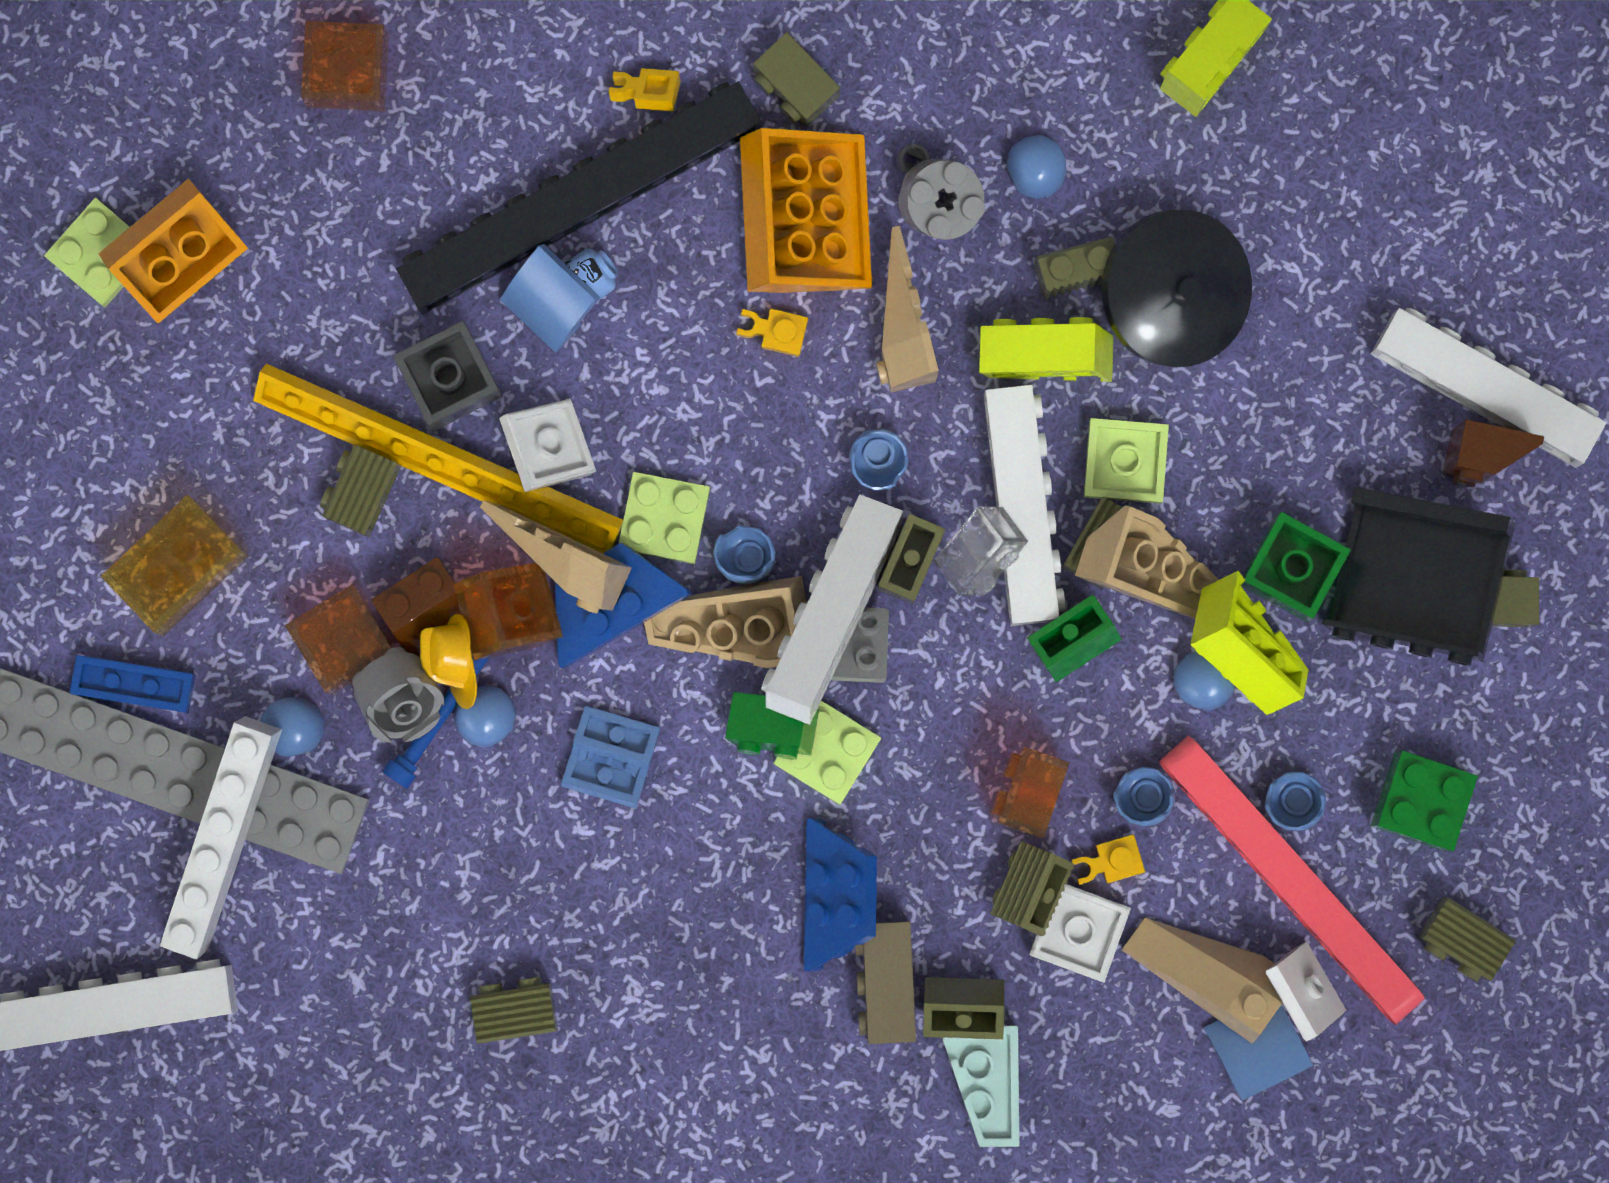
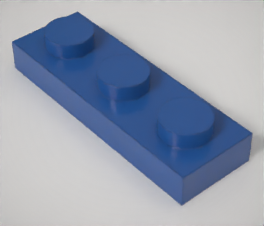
M76 655L70 694L189 713L196 675Z

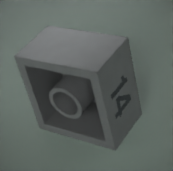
M464 321L393 355L423 417L433 432L503 397Z

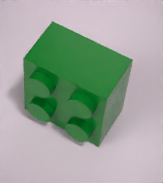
M1280 512L1272 520L1242 576L1245 581L1241 584V587L1297 618L1308 622L1314 619L1351 549Z
M1403 750L1394 752L1370 827L1444 852H1454L1478 776Z

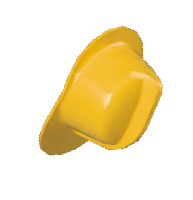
M455 614L450 618L447 625L426 628L421 631L420 660L425 673L434 682L450 686L456 702L462 708L470 709L474 705L477 696L476 674L470 650V633L467 621L463 615Z

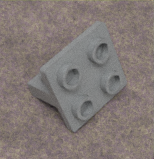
M865 607L831 680L884 683L886 681L888 609Z

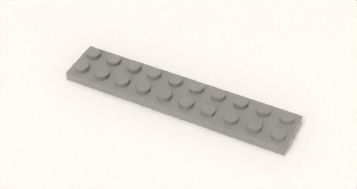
M0 668L1 753L201 823L225 751L224 747ZM270 765L245 840L343 874L370 800Z

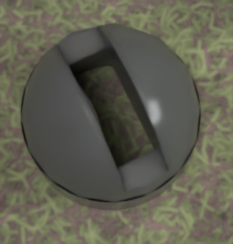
M919 144L905 145L897 155L898 167L905 174L915 165L904 161V154L919 159L921 162L930 160L928 151Z

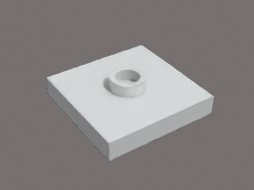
M571 399L508 413L499 418L525 492L586 477L596 472Z
M1066 884L1064 885L1065 890L1061 892L1062 898L1058 900L1059 905L1055 907V913L1052 914V920L1049 921V927L1045 929L1046 934L1043 937L1036 934L1029 955L1104 983L1131 908Z
M1307 941L1292 949L1266 970L1269 980L1305 1041L1317 1037L1347 1011Z

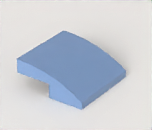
M543 244L537 247L503 293L500 301L557 353L581 326L580 321L592 309L600 297Z
M585 706L573 741V748L561 787L637 809L660 727Z
M1282 1005L1253 1044L1219 1020L1203 1027L1241 1101L1313 1066Z

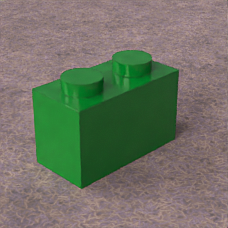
M1094 595L1086 598L1027 637L1056 683L1122 640L1116 627Z
M733 692L725 738L737 746L738 752L748 755H760L761 750L774 751V756L790 760H796L798 754L811 756L819 709H817L809 725L766 708L765 695Z

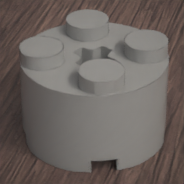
M943 159L925 160L912 167L903 179L898 197L900 213L912 229L923 235L943 240L958 238L969 232L985 212L984 191L980 180L970 168L959 162ZM938 192H944L947 194V198H945L944 200V206H938L935 204V202L940 198Z
M401 647L391 648L384 656L369 663L352 678L354 697L369 729L377 739L383 742L392 743L391 739L403 738L404 742L418 739L428 733L441 717L439 710L441 704L444 706V698L437 683L425 673L420 657L406 652Z

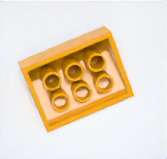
M760 128L741 137L740 151L747 292L793 293L872 288L864 135Z

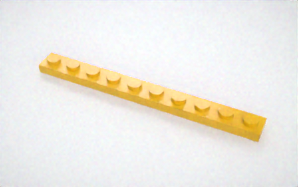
M267 363L259 372L253 398L254 402L352 445H358L394 461L400 466L482 502L485 500L498 503L598 552L605 553L615 547L624 521L623 519L550 487L525 492L518 473Z

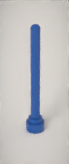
M496 624L490 629L472 655L476 677L506 635V629L501 624ZM450 688L443 696L444 706L441 704L439 710L441 717L438 723L428 733L413 740L402 757L397 755L394 761L390 759L381 771L406 789L409 788L416 778L414 772L417 770V767L414 765L458 704Z

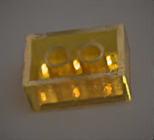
M187 494L105 571L101 577L155 634L164 637L249 557V554L195 498Z

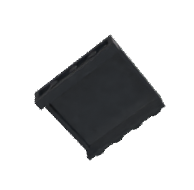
M1354 487L1351 502L1355 506L1346 544V547L1351 549L1340 569L1329 619L1323 618L1322 624L1329 630H1332V637L1354 642L1356 636L1370 638V645L1393 650L1394 644L1409 646V653L1422 657L1432 658L1433 652L1447 654V661L1460 665L1471 666L1472 660L1484 662L1515 529V522L1509 516Z

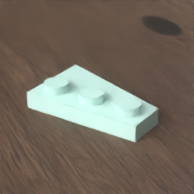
M1004 1025L1003 1040L942 1038L979 1147H1019L1018 1026Z

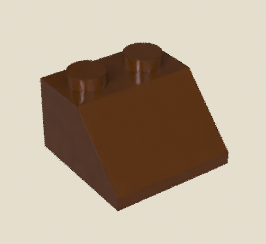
M1465 420L1451 430L1442 475L1453 477L1452 483L1455 485L1475 487L1476 483H1483V481L1496 475L1542 445L1544 436Z
M438 557L371 599L403 649L419 657L421 631L426 628L447 625L450 618L455 614L463 615L466 619L470 635L484 627V624L453 576Z

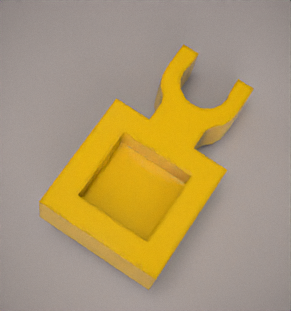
M641 68L639 77H632L625 72L613 71L614 85L623 87L609 88L611 101L625 102L629 99H634L636 109L674 111L681 82L679 71Z
M742 309L741 317L751 318L755 325L748 331L738 328L737 336L744 338L762 336V349L800 357L808 317L770 309L768 320L760 318L753 311Z
M1134 834L1095 845L1098 854L1096 858L1091 859L1084 856L1071 860V863H1074V865L1084 862L1090 869L1086 877L1077 879L1078 885L1092 881L1099 873L1104 874L1106 883L1145 873Z

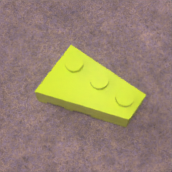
M1218 0L1208 13V16L1212 19L1203 29L1197 26L1184 43L1187 49L1179 58L1174 56L1160 73L1164 77L1160 90L1195 117L1198 116L1257 42L1272 20L1271 17L1249 0Z
M1087 317L1069 318V324H1054V319L1034 318L1031 319V325H1016L1017 321L1012 319L993 320V326L980 327L979 373L988 378L1039 380V377H1064V380L1076 381L1077 376H1098L1100 382H1112L1113 335L1096 323H1093L1092 318Z
M1236 571L1202 588L1190 645L1199 655L1210 662L1225 679L1235 685L1250 702L1254 703L1268 715L1304 698L1308 668L1282 631L1274 633L1262 616L1266 612L1265 607L1260 600L1255 603L1251 601L1241 587L1245 579L1239 571Z

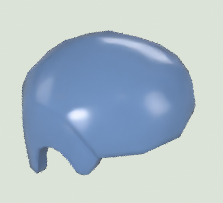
M1043 135L1023 137L1012 146L1008 154L1007 170L1016 190L1020 194L1039 199L1053 195L1062 187L1067 173L1066 160L1061 147L1056 141Z
M885 428L864 431L851 446L849 452L850 470L862 486L874 491L890 489L896 486L897 481L907 469V447L895 432Z
M738 525L724 535L720 534L713 551L718 570L729 581L739 585L754 584L765 578L773 570L776 552L769 536L759 528Z
M1196 651L1184 655L1175 667L1173 681L1175 690L1179 698L1192 707L1203 711H1212L1225 705L1235 691V685L1225 679L1210 662Z
M483 685L477 687L476 700L470 709H464L459 704L457 705L454 722L458 735L469 745L487 748L492 747L508 736L513 730L517 714L512 698L501 688Z
M287 697L276 700L268 706L260 719V722L282 729L275 753H278L279 756L290 757L311 752L316 748L324 735V718L319 708L305 698Z
M1143 766L1125 773L1113 793L1118 813L1130 824L1141 827L1154 826L1164 821L1171 813L1176 797L1170 778L1159 769Z
M1286 772L1270 784L1266 795L1265 809L1273 823L1287 831H1304L1313 827L1324 814L1326 794L1319 781L1305 772Z

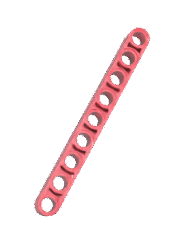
M1187 735L1159 761L1165 772L1390 1022L1397 1025L1425 999L1415 984L1193 738Z

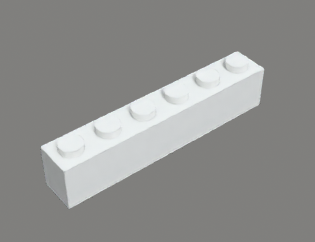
M1398 308L1392 314L1371 355L1501 427L1544 436L1543 444L1539 448L1576 468L1585 463L1607 423L1598 418V411L1583 403H1578L1577 406L1563 399L1565 394L1561 390L1549 384H1543V386L1529 380L1530 374L1515 365H1509L1507 368L1495 361L1496 356L1489 350L1480 346H1475L1473 349L1460 342L1461 336L1446 327L1437 329L1426 323V316L1412 308H1406L1405 311Z
M1032 385L985 390L984 403L1010 627L1052 622L1059 617V612H1065V598L1063 588L1056 589L1054 573H1061L1059 550L1051 549L1050 534H1056V521L1054 510L1047 511L1045 496L1052 495L1050 473L1042 471L1041 457L1047 456L1045 433L1038 434L1036 418L1043 417L1040 394H1033Z
M860 494L854 507L847 506L840 522V528L843 530L838 539L832 538L828 544L824 557L827 560L823 572L816 570L811 580L809 592L812 595L808 603L801 602L796 611L793 621L796 628L792 636L785 635L781 642L777 655L778 658H781L776 670L770 668L764 678L761 690L766 692V708L806 724H811L902 530V510Z
M246 716L234 722L160 947L196 960L208 951L282 729Z
M220 959L197 962V971L181 973L180 965L156 969L157 977L142 979L141 972L117 975V984L103 986L102 978L79 981V990L64 992L63 984L39 988L40 996L24 998V991L0 994V1051L238 1012L232 965L221 967Z

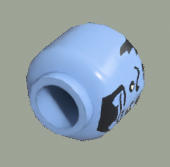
M587 248L565 262L600 299L615 289V278L618 276V271L604 251L596 252L591 248Z

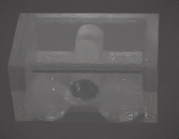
M977 507L933 561L958 596H982L990 592L995 587L996 579L1001 573L1017 561L1019 552L1028 543V540L1003 507Z

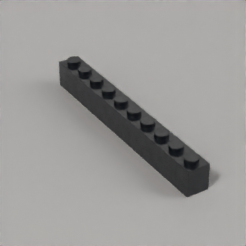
M739 81L731 86L729 82L716 86L708 93L710 97L698 104L695 101L683 104L674 111L676 116L663 123L660 119L648 123L640 130L642 134L630 141L627 138L615 141L606 148L608 153L595 160L590 156L577 162L572 167L573 172L562 178L555 175L544 180L538 185L539 190L527 197L524 194H519L511 198L504 204L505 209L494 215L488 212L476 217L470 222L471 227L460 234L452 231L436 240L437 246L423 253L422 250H417L405 256L401 260L403 265L397 267L396 270L422 315L428 313L530 257L538 246L545 244L548 247L737 144L740 142L741 137L762 128L761 120Z

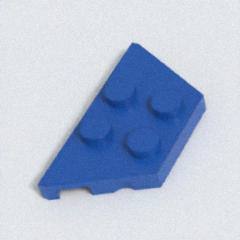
M620 543L603 554L632 567L613 611L599 609L597 614L589 612L577 606L578 598L566 593L555 582L557 654L560 668L572 665L692 595L691 590L664 573L665 571L654 563L644 559L627 544Z
M807 819L804 971H820L828 961L833 958H841L851 952L854 946L863 945L876 937L877 856L864 847L856 846L854 841L845 834L836 833L825 826L826 822L822 819Z

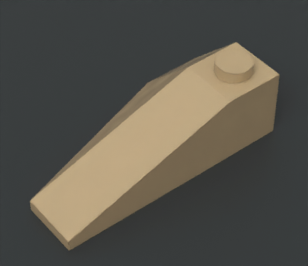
M900 226L892 227L881 351L882 361L876 362L881 385L888 383L890 393L934 383L939 371L926 321L921 322L920 319L922 316L918 290L911 283L913 278Z
M483 500L480 508L566 593L578 598L577 606L595 614L598 613L599 609L613 611L632 567L498 503Z
M1126 505L1087 537L1075 576L1193 619H1196L1202 588L1219 580L1203 563L1197 562L1186 551L1187 547L1181 540L1174 539L1165 529L1166 525L1159 518Z
M802 576L777 579L691 595L644 622L648 644L689 653L696 651L719 656L718 659L728 661L735 659L754 663L753 666L763 668L777 667L781 659L777 657L781 642L785 635L792 636L796 625L793 624L794 617L801 602L807 604Z
M1144 918L1122 949L1123 952L1251 1044L1260 1036L1283 1003L1266 974V970L1275 963L1265 956L1148 918Z

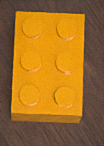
M188 178L98 254L110 272L157 323H160L245 252L248 247Z

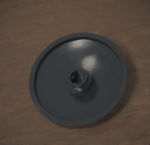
M1164 210L1156 212L1130 226L1112 248L1102 279L1104 311L1116 337L1137 357L1156 365L1168 367H1188L1201 364L1225 350L1241 330L1247 318L1252 298L1250 266L1238 239L1218 220L1192 210Z

